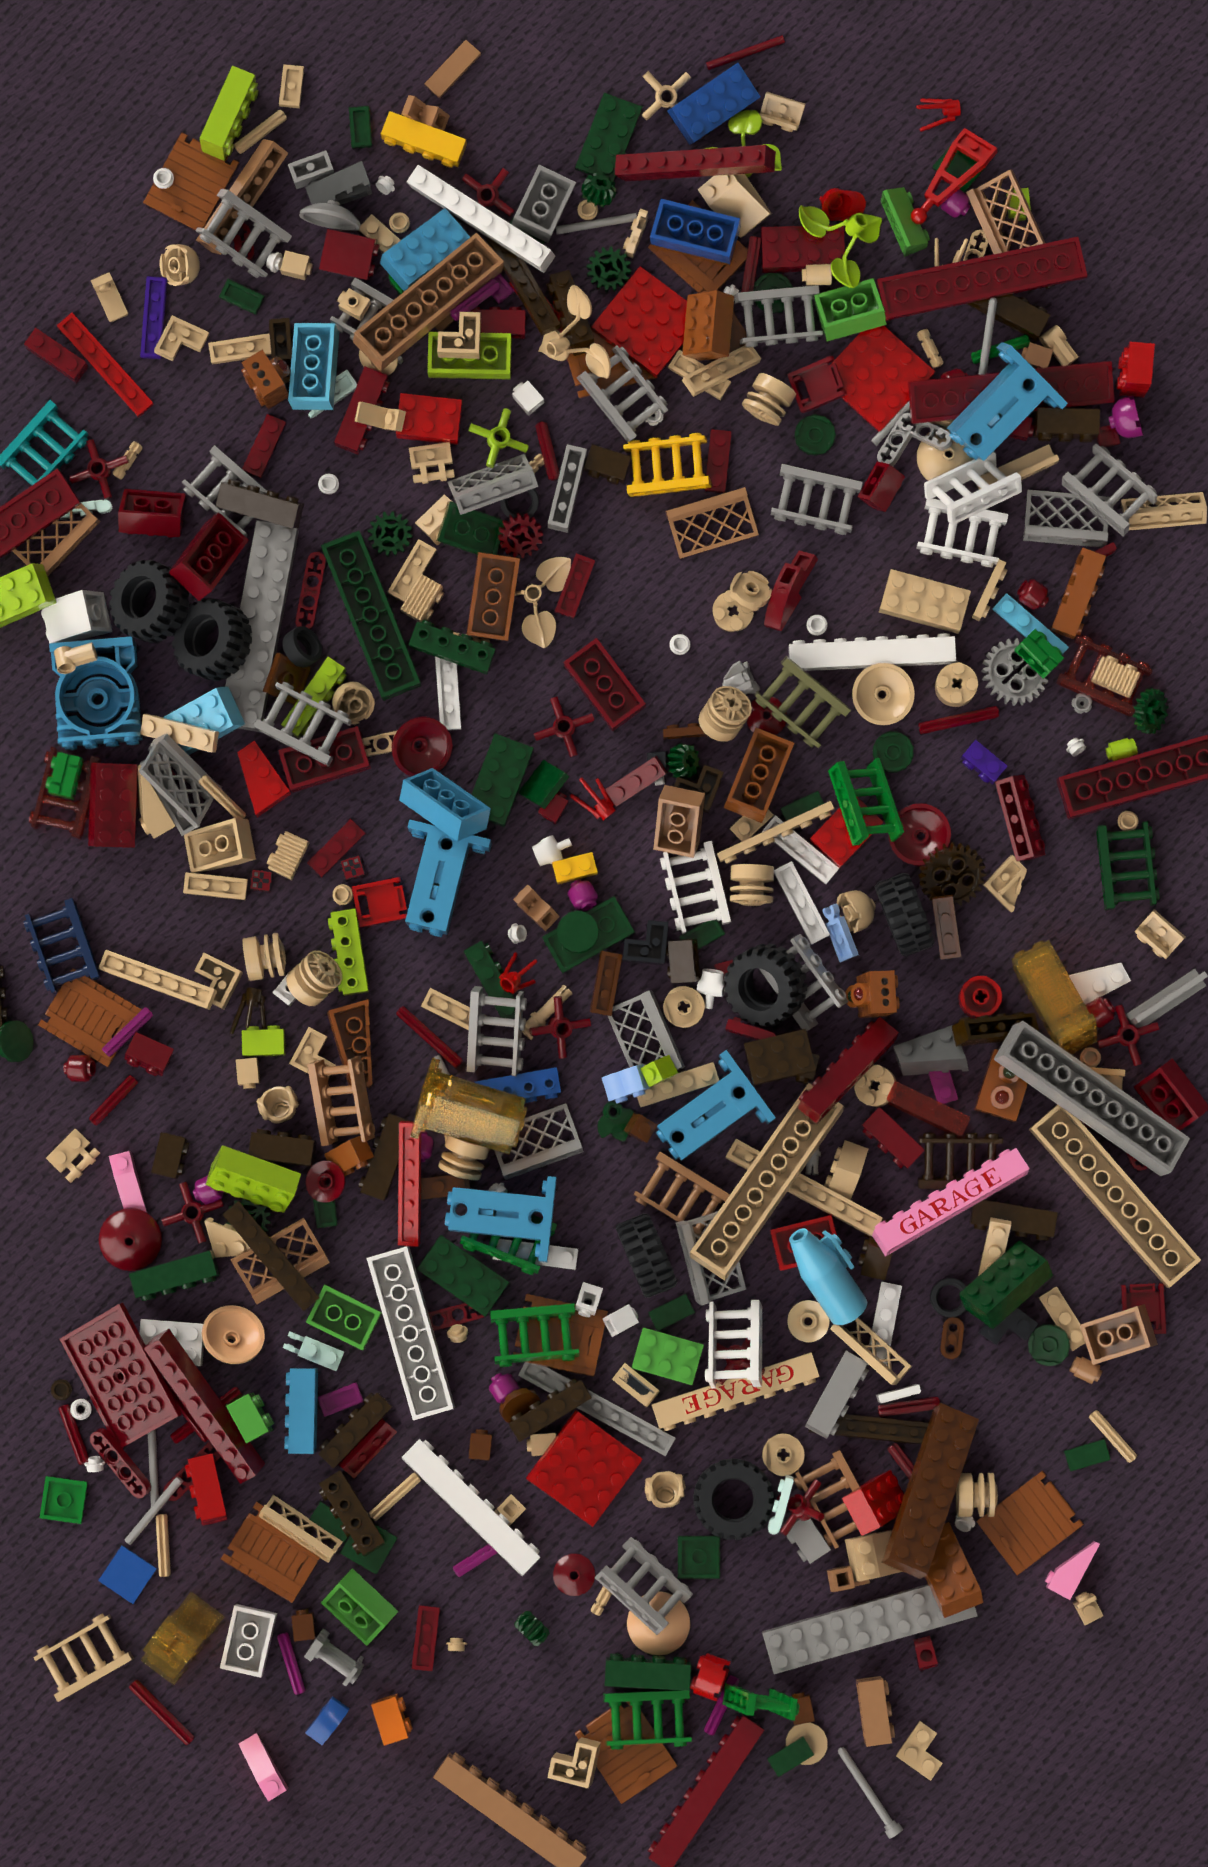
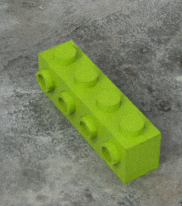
M327 657L304 692L311 695V700L317 703L320 700L329 702L335 693L333 690L337 684L341 685L347 676L345 674V667ZM298 701L295 703V705L293 706V708L291 709V711L289 712V714L287 715V717H286V718L284 719V721L282 722L281 725H282L283 728H285V726H286V724H287V722H288L290 716L292 715V713H293V711H294V709H295V707H296ZM306 704L292 731L294 736L299 739L302 735L304 736L317 709Z
M356 909L331 912V918H328L329 930L334 932L331 945L332 950L337 951L338 959L334 960L342 972V981L338 986L339 992L343 991L344 996L369 992Z

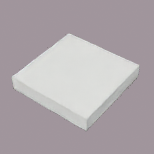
M914 1384L877 1394L876 1397L879 1403H885L919 1394L921 1390L919 1384Z

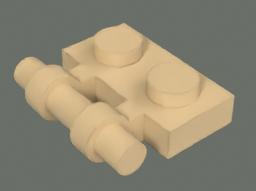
M450 442L409 448L412 470L420 469L421 474L413 475L414 483L422 482V484H427L428 481H447V478L455 477L454 469L445 471V465L453 464ZM427 467H439V472L427 473Z
M75 1128L46 1159L60 1173L68 1168L71 1172L65 1178L72 1183L83 1174L82 1171L89 1164L92 1165L96 1161L95 1158L100 1152L94 1147L88 1153L85 1148L90 1142ZM81 1154L84 1159L75 1166L72 1162Z

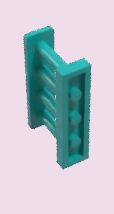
M49 400L0 454V467L3 470L6 467H11L28 483L34 485L57 468L59 469L64 463L68 464L75 455L73 453L77 448L81 449L86 445L89 434L84 429L78 434L57 415V405ZM47 421H52L73 439L66 449L44 431L43 426ZM34 436L42 439L60 455L53 464H50L30 446L29 441ZM20 451L28 454L46 470L38 480L16 461L17 458L15 457Z

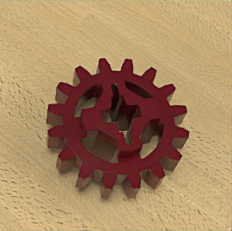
M517 513L516 518L509 515V522L506 520L502 521L505 527H499V532L502 534L498 535V539L502 541L500 543L501 548H505L507 554L512 551L513 557L520 554L524 558L525 553H528L530 556L532 555V549L539 550L536 544H542V539L539 537L543 536V532L539 530L541 528L540 523L535 524V517L529 519L527 513H525L524 517ZM528 526L534 530V534L528 531ZM507 537L513 540V545L508 542Z

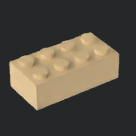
M891 569L879 613L959 634L971 591Z

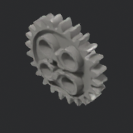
M1018 638L1014 640L1013 644L1010 639H1007L1005 645L999 642L998 648L993 646L991 649L992 653L988 652L986 655L989 660L983 661V664L987 667L981 670L982 673L987 674L982 680L989 681L985 688L992 687L993 689L990 695L997 693V701L1002 697L1005 698L1004 704L1012 700L1013 706L1017 704L1018 700L1021 705H1024L1025 699L1029 703L1032 702V696L1038 698L1040 695L1038 691L1043 692L1045 689L1042 684L1048 683L1046 678L1043 679L1027 664L1006 684H1002V681L1025 661L1014 650L1019 645ZM1011 654L1019 655L1020 662H1015L1011 658ZM996 668H1003L1006 674H998ZM1025 670H1033L1034 677H1029ZM1011 682L1017 683L1020 689H1012Z

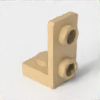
M110 272L91 280L109 322H114L128 315Z
M359 402L355 421L385 430L402 432L406 411Z
M1083 1592L1075 1597L1076 1601L1072 1602L1084 1625L1103 1616L1096 1602L1097 1598L1092 1593Z

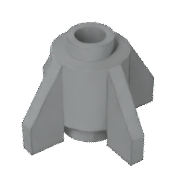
M738 661L732 664L723 678L722 686L737 688L744 694H754L756 691L761 690L757 682L754 681L747 661L744 663Z

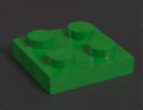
M46 1476L40 1518L82 1524L88 1482Z

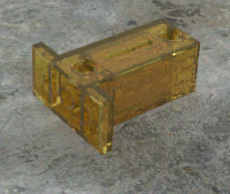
M1039 941L1032 946V949L1026 952L1022 950L1014 955V958H1012L1013 971L1051 1040L1072 1055L1097 1042L1096 1019L1086 1008L1050 941Z
M432 1058L421 1089L410 1137L418 1139L420 1132H425L427 1129L510 1154L511 1148H516L519 1132L522 1131L524 1126V1118L527 1112V1107H524L526 1098L441 1073L442 1069L438 1068L440 1060Z
M191 1591L180 1607L167 1616L143 1649L146 1653L141 1661L175 1685L225 1616Z

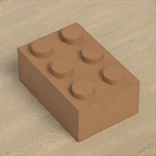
M664 785L658 802L653 850L694 858L700 843L705 793Z
M1145 1304L1080 1324L1093 1365L1158 1345Z
M881 1676L856 1679L863 1737L866 1747L891 1744V1738H895L894 1726L892 1723H889L888 1718L892 1716L891 1704L886 1702L885 1696L889 1695L888 1683L886 1680L883 1681Z

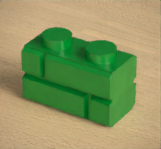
M1036 629L1014 649L1043 679L1064 659L1060 649L1052 646L1047 641L1046 635L1038 632Z
M61 752L57 753V757L53 756L51 761L52 777L48 776L46 781L48 793L74 800L84 759Z

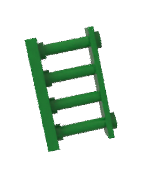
M876 758L870 763L867 769L848 770L845 761H839L828 770L853 846L860 845L869 837V834L888 833L891 842H894L904 833L903 824L900 821L880 758ZM870 777L873 787L854 789L850 778ZM876 795L879 806H859L856 797ZM882 814L885 825H865L863 816Z
M535 1215L531 1218L535 1224H539L543 1220ZM552 1223L551 1236L554 1235L557 1227L555 1223ZM470 1233L469 1238L463 1235L461 1237L460 1244L466 1250L472 1252L477 1250L522 1268L521 1271L529 1275H533V1273L538 1274L540 1266L535 1264L537 1260L535 1250L536 1243L540 1244L541 1241L535 1240L526 1261L516 1257L522 1241L520 1238L513 1239L509 1251L506 1253L496 1249L501 1236H492L488 1245L477 1241L479 1234Z
M574 1303L490 1311L491 1323H496L498 1326L501 1356H495V1364H499L500 1367L512 1366V1363L561 1358L563 1361H573L575 1357H579V1349H572L569 1324L571 1316H575ZM558 1317L561 1320L564 1350L551 1351L548 1325L550 1318ZM537 1319L540 1322L543 1352L530 1353L527 1326L529 1320ZM510 1321H517V1324H519L522 1354L509 1355L506 1325Z
M725 1683L723 1705L742 1714L754 1716V1711L763 1709L795 1721V1716L799 1713L798 1699L775 1689H770L769 1696L752 1693L734 1684Z
M690 1691L603 1693L604 1702H609V1706H611L612 1740L605 1741V1745L611 1746V1750L623 1749V1745L674 1743V1747L687 1746L686 1742H692V1737H684L683 1703H685V1699H690ZM651 1700L654 1712L655 1738L642 1739L641 1705H643V1701ZM664 1700H672V1704H674L675 1738H663L662 1704H664ZM630 1701L633 1714L634 1739L621 1740L620 1706H622L621 1702Z

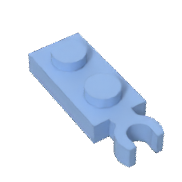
M836 903L824 908L823 914L829 921L826 923V927L839 962H843L859 954L845 917L839 916L840 909Z

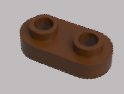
M956 1317L946 1319L942 1327L940 1352L947 1359L957 1358L962 1350L964 1324ZM951 1324H955L957 1326V1330L955 1332H951L949 1330V1326ZM950 1344L954 1346L952 1353L947 1351V1346Z

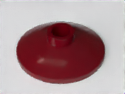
M771 697V699L769 700L778 708L782 705V703L774 697ZM755 700L751 702V715L746 722L753 733L755 728H759L776 735L784 728L786 721H778L772 716L771 713L773 711L770 708L766 707L764 709ZM769 712L771 717L764 719L763 713Z
M320 1161L310 1168L306 1176V1188L313 1199L328 1203L336 1200L342 1194L345 1187V1176L340 1166L331 1161ZM328 1178H330L331 1180L329 1186L326 1184V1180Z
M580 1554L565 1555L554 1567L553 1579L555 1585L561 1592L569 1596H579L586 1593L592 1587L595 1580L593 1564L588 1558ZM572 1571H576L578 1573V1577L576 1579H572L570 1577V1573Z

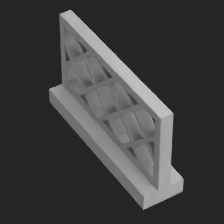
M525 454L494 465V468L486 467L447 482L460 515L538 487L533 469Z
M1027 490L1023 541L1102 548L1106 546L1108 541V523L1086 505L1077 512L1071 503L1079 499L1071 493ZM1031 496H1040L1044 503L1036 508L1031 503ZM1098 496L1102 501H1107L1110 498L1105 496ZM1054 498H1060L1065 503L1058 510L1050 503ZM1046 505L1054 512L1047 519L1040 513V510ZM1066 507L1074 513L1068 520L1060 514ZM1086 509H1089L1095 516L1088 523L1080 515ZM1037 514L1043 522L1039 525H1029L1030 518ZM1056 515L1063 522L1060 527H1053L1049 522ZM1076 517L1084 524L1080 529H1074L1069 524ZM1098 519L1103 525V531H1095L1090 525Z
M164 734L152 741V749L138 772L194 827H198L214 800V797L199 784V779L203 775H207L221 790L223 789L168 734ZM157 752L163 757V761H158ZM149 765H153L155 776L147 770ZM159 765L165 766L166 776H161ZM171 766L177 771V775H172ZM162 779H167L169 790L163 786ZM173 779L179 780L180 790H175ZM185 780L191 785V789L186 790ZM181 793L183 804L177 800L176 794ZM187 793L193 794L194 804H189ZM199 794L206 800L205 803L200 804ZM191 807L196 809V818L191 814Z
M1193 969L1127 1013L1128 1020L1137 1028L1150 1024L1206 987L1203 980L1208 975L1205 971L1198 974L1196 969Z
M652 990L613 1007L612 1012L618 1009L627 1012L623 1023L615 1021L613 1015L608 1016L629 1067L634 1066L633 1062L642 1065L646 1052L656 1055L655 1060L659 1059V1057H664L660 1055L662 1050L665 1056L670 1055L677 1070L685 1067ZM639 1000L642 1001L644 1006L641 1015L631 1011L633 1003ZM629 1013L640 1017L636 1029L625 1025ZM643 1019L650 1021L652 1024L650 1034L639 1030ZM624 1027L635 1031L631 1042L622 1039L621 1034ZM637 1033L648 1036L644 1048L633 1044ZM651 1038L658 1040L661 1045L658 1053L647 1049ZM632 1046L643 1050L639 1062L631 1059L629 1055Z
M566 1103L488 1131L505 1180L584 1152ZM564 1110L567 1116L563 1124L553 1120L555 1113ZM542 1118L548 1121L544 1131L533 1127L536 1119ZM551 1123L561 1127L557 1137L546 1133ZM523 1125L528 1128L524 1139L513 1134L517 1126ZM566 1129L573 1133L575 1139L565 1142L560 1137L563 1130ZM531 1130L542 1134L537 1145L527 1140ZM503 1132L509 1135L504 1146L495 1141V1134ZM544 1136L555 1140L552 1148L545 1149L540 1146ZM511 1137L522 1141L518 1151L507 1147ZM525 1143L535 1147L532 1155L525 1156L520 1153ZM505 1150L516 1154L513 1161L504 1164L502 1160Z
M718 1211L692 1220L676 1222L695 1301L700 1305H705L711 1300L746 1290L739 1261L727 1279L721 1283L714 1279V1273L708 1276L704 1273V1266L690 1258V1251L697 1243L695 1237L698 1240L701 1237L694 1234L692 1225L698 1223L706 1225L702 1232L703 1234ZM731 1275L738 1277L740 1286L733 1288L726 1286ZM713 1280L721 1286L717 1293L710 1295L708 1288Z

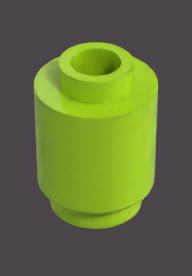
M1125 738L1108 743V748L1105 749L1108 760L1112 759L1113 762L1138 754L1133 738Z

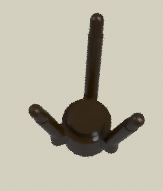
M246 988V994H242V1000L230 1034H233L245 1003L249 1006L245 1027L249 1028L253 1007H258L260 1003L262 1028H266L265 996H262L263 990Z

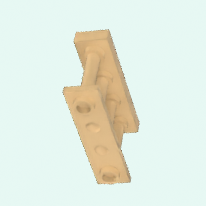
M102 1613L92 1619L93 1624L49 1648L46 1645L37 1650L38 1655L33 1657L34 1660L37 1661L43 1658L58 1685L57 1690L59 1692L54 1694L57 1702L134 1659L130 1651L126 1654L124 1650L121 1651L105 1621L112 1618L110 1614L104 1616ZM96 1626L99 1627L114 1655L112 1656L114 1660L108 1664L102 1661L87 1634L89 1630ZM77 1637H80L95 1664L94 1669L96 1671L89 1675L87 1671L84 1672L68 1643ZM59 1647L62 1648L77 1675L75 1677L77 1681L71 1685L65 1682L50 1654Z

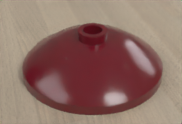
M417 717L407 721L398 729L392 742L393 760L397 767L409 776H414L431 768L439 772L448 762L452 752V739L448 729L441 722L430 717ZM417 741H420L419 746H415Z
M913 804L898 812L900 821L903 824L904 833L894 842H891L889 837V842L894 853L902 861L915 866H924L923 859H930L929 852L936 854L935 847L939 850H943V844L947 848L949 847L951 841L950 824L939 809L928 804ZM920 833L925 834L923 840L918 839Z
M125 1208L111 1214L103 1223L99 1233V1246L105 1259L114 1267L126 1271L139 1270L148 1266L157 1257L162 1244V1234L156 1220L147 1212L136 1208ZM126 1238H131L133 1240V1244H126Z

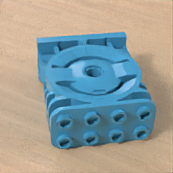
M119 637L49 643L52 670L60 676L55 691L58 744L65 748V750H77V746L94 749L98 748V744H106V747L119 746L118 743L126 742L127 745H138L139 741L143 740V735L140 733L142 723L138 687L131 675L137 667V642L134 638ZM93 643L98 657L97 661L76 666V669L68 674H61L57 671L54 651L62 646L74 648ZM115 653L116 662L105 657H99V655ZM96 674L108 675L116 679L121 684V686L129 685V688L119 689L118 686L108 678L92 677L85 680L79 686L76 693H66L67 690H75L78 684L85 678ZM97 695H102L104 697L103 702L95 705L93 702L94 698ZM121 708H127V711L122 712L115 722L102 727L90 726L81 721L77 715L69 717L67 715L69 712H79L87 721L101 724L113 720L119 714Z

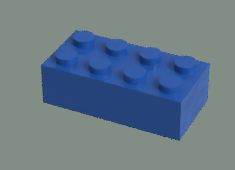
M736 63L667 110L688 144L691 145L759 99L760 95L740 64Z
M661 199L650 235L651 245L730 264L740 232L741 220L737 217Z

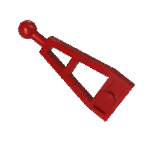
M964 128L952 142L925 193V203L921 208H916L911 212L912 222L923 224L927 219V212L933 205L939 207L982 171L997 154V148ZM957 150L977 162L958 179L946 172ZM941 180L949 183L950 186L938 196L934 194Z

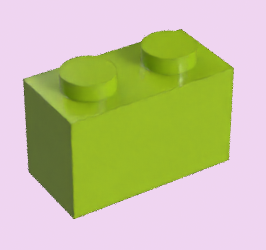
M277 1025L267 1026L268 1030H259V1026H249L247 1030H242V1056L286 1055L285 1030L280 1029V1026Z

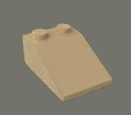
M745 174L713 176L698 189L714 212L740 218L741 228L738 235L740 238L744 237L771 214Z
M138 765L139 812L141 814L139 821L147 835L151 833L152 837L156 838L174 828L175 824L154 787L138 772L141 768V765Z
M233 818L190 831L184 835L191 873H199L256 860L248 819Z
M892 1530L845 1539L854 1581H865L903 1572L882 1563Z

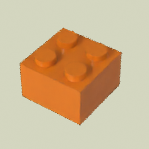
M397 1693L372 1702L371 1706L384 1746L409 1737L413 1728L410 1718H405L403 1712L406 1709L403 1697L399 1698Z

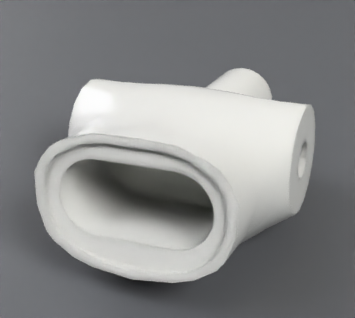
M551 835L532 846L539 865L543 866L562 860L561 850L572 846L569 838L557 843L554 836Z
M715 969L702 970L701 979L697 984V991L706 995L705 1008L713 1009L714 996H724L725 983L723 971Z

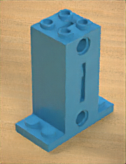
M1001 342L996 348L1000 351L999 357L1009 364L947 427L951 432L949 434L951 439L961 446L964 445L963 451L975 460L985 461L1042 401L1048 406L1063 409L1068 404L1011 345Z
M409 820L407 828L413 837L424 839L425 836L427 837L405 922L409 925L410 930L422 932L425 929L429 930L430 935L442 937L443 934L448 935L469 848L472 847L473 852L485 854V851L490 852L491 839L471 835L456 841L434 825ZM445 842L453 844L449 850H444L442 845ZM427 914L434 915V920L430 923L424 922V917Z
M727 1050L719 1055L720 1060L718 1063L724 1072L729 1071L730 1073L657 1126V1136L663 1143L668 1142L671 1147L668 1151L675 1160L678 1158L681 1161L754 1108L758 1110L755 1114L761 1123L765 1121L769 1124L776 1118ZM736 1088L742 1089L744 1097L741 1099L735 1098L733 1090ZM675 1132H679L683 1135L684 1139L680 1143H675L672 1140V1135Z
M548 1176L547 1181L543 1180L542 1194H546L545 1197L453 1187L452 1192H448L447 1204L451 1205L450 1213H446L445 1225L448 1226L449 1231L541 1241L540 1244L536 1243L535 1257H539V1262L548 1263L557 1178ZM460 1205L467 1206V1213L463 1216H459L456 1213ZM535 1213L543 1215V1220L539 1224H535L531 1220Z

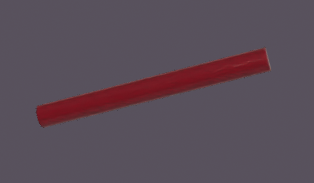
M781 35L706 62L707 69L711 70L785 43L784 37Z

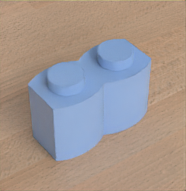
M643 1064L602 1077L608 1101H615L618 1104L627 1101V1096L632 1094L634 1098L646 1094L645 1090L650 1089L640 1070V1068L644 1067Z

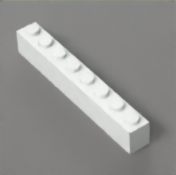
M417 165L407 180L412 189L443 209L446 208L452 215L541 272L545 273L555 258L554 253L549 248L421 166Z
M947 633L938 634L937 637L933 638L923 634L908 639L907 635H902L890 640L886 636H881L867 641L866 637L855 638V641L846 642L845 638L834 639V642L818 639L813 640V643L797 640L793 641V644H789L788 647L789 658L804 671L867 668L878 663H889L900 667L943 665L956 662L955 636L950 637V634Z
M419 1439L402 1456V1460L523 1577L540 1559L538 1555L540 1551L532 1543L526 1544L522 1540L525 1536L517 1528L513 1531L508 1526V1519L502 1514L498 1516L493 1511L495 1507L487 1499L482 1501L477 1496L479 1491L472 1484L467 1486L462 1481L464 1477L456 1469L452 1471L447 1466L449 1462L441 1454L437 1457L432 1452L434 1447L428 1441L422 1442Z

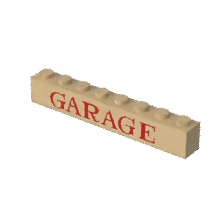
M807 1353L764 1367L765 1373L762 1376V1387H753L751 1381L747 1380V1378L728 1379L723 1385L716 1383V1389H712L709 1385L651 1404L659 1429L664 1428V1431L677 1428L676 1423L683 1421L684 1425L695 1422V1417L704 1415V1418L716 1415V1410L723 1408L724 1412L735 1409V1404L744 1402V1405L756 1402V1397L763 1395L764 1399L775 1396V1391L784 1389V1392L796 1389V1384L802 1382L804 1386L815 1383V1378L819 1377L812 1353Z

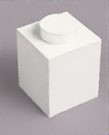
M529 381L521 382L513 389V399L528 416L544 404V398Z
M629 1304L602 1318L612 1337L639 1323L635 1309L630 1307Z

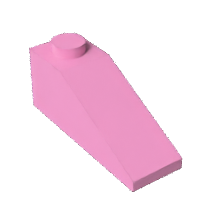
M127 1151L109 1156L123 1208H136L147 1212L132 1152Z
M1093 1541L1055 1568L1054 1572L1050 1571L1045 1579V1582L1048 1583L1046 1587L1071 1600L1100 1544Z
M257 1733L238 1743L258 1785L268 1801L287 1791L288 1786Z

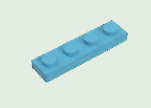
M1007 593L994 606L993 610L1025 638L1036 629L1038 632L1044 633L1047 641L1052 646L1059 648L1062 655L1069 648Z

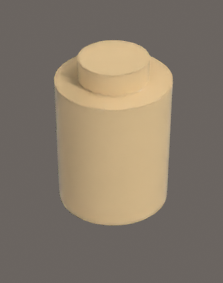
M831 264L806 265V269H802V281H806V286L831 285Z

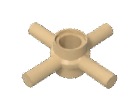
M647 71L642 77L656 91V101L642 114V117L647 121L661 107L672 108L678 104L677 91L691 79L690 75L685 72L672 86H662ZM665 90L671 94L669 102L662 100L661 95Z

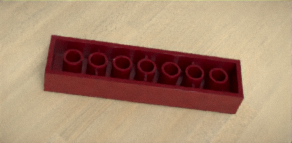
M1208 735L1058 777L1056 781L1068 820L1208 780Z

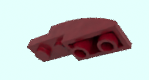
M799 550L792 563H785L768 602L764 621L766 627L782 631L802 598L799 595V591L818 561L814 554Z

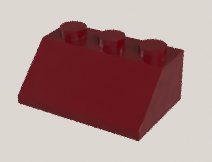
M124 489L118 511L119 532L145 534L148 536H167L170 538L181 537L186 494Z
M1173 1058L1134 1086L1151 1111L1179 1131L1194 1122L1208 1110L1206 1101Z

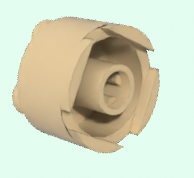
M960 662L945 666L938 674L935 682V691L939 700L945 705L960 707L969 703L978 688V679L975 672L969 666ZM953 681H954L955 683H957V682H960V683H961L960 686H959L960 689H959L958 687H956V688H953V687H952Z

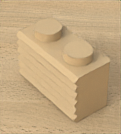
M421 574L402 605L401 612L420 623L423 620L429 621L434 612L432 610L435 602L439 604L444 596V592H442L443 586Z
M1112 656L1102 657L1091 682L1129 698L1141 673L1137 672L1138 669L1132 665L1126 664L1124 666L1119 664V660Z
M285 831L284 835H279L276 842L278 848L275 854H270L267 864H269L268 869L292 880L308 848L309 841Z

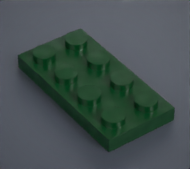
M604 93L575 169L592 176L594 173L598 175L603 174L604 177H611V181H614L616 178V155L625 154L642 111V106Z
M615 897L586 912L597 922L599 930L597 941L587 951L577 953L565 949L559 942L557 929L542 937L562 974L635 933Z
M442 1235L417 1268L419 1272L484 1317H487L510 1284Z

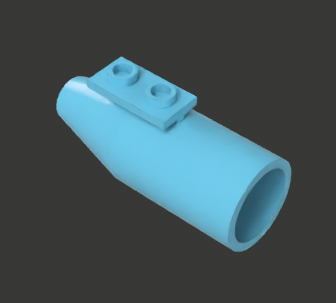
M805 1228L795 1231L790 1236L789 1241L800 1276L828 1318L835 1325L848 1324L857 1319L866 1309L867 1299L846 1269L847 1267L850 1269L854 1268L850 1261L852 1256L845 1248H841L842 1242L836 1234L831 1235L825 1230L822 1232L824 1237L819 1240Z

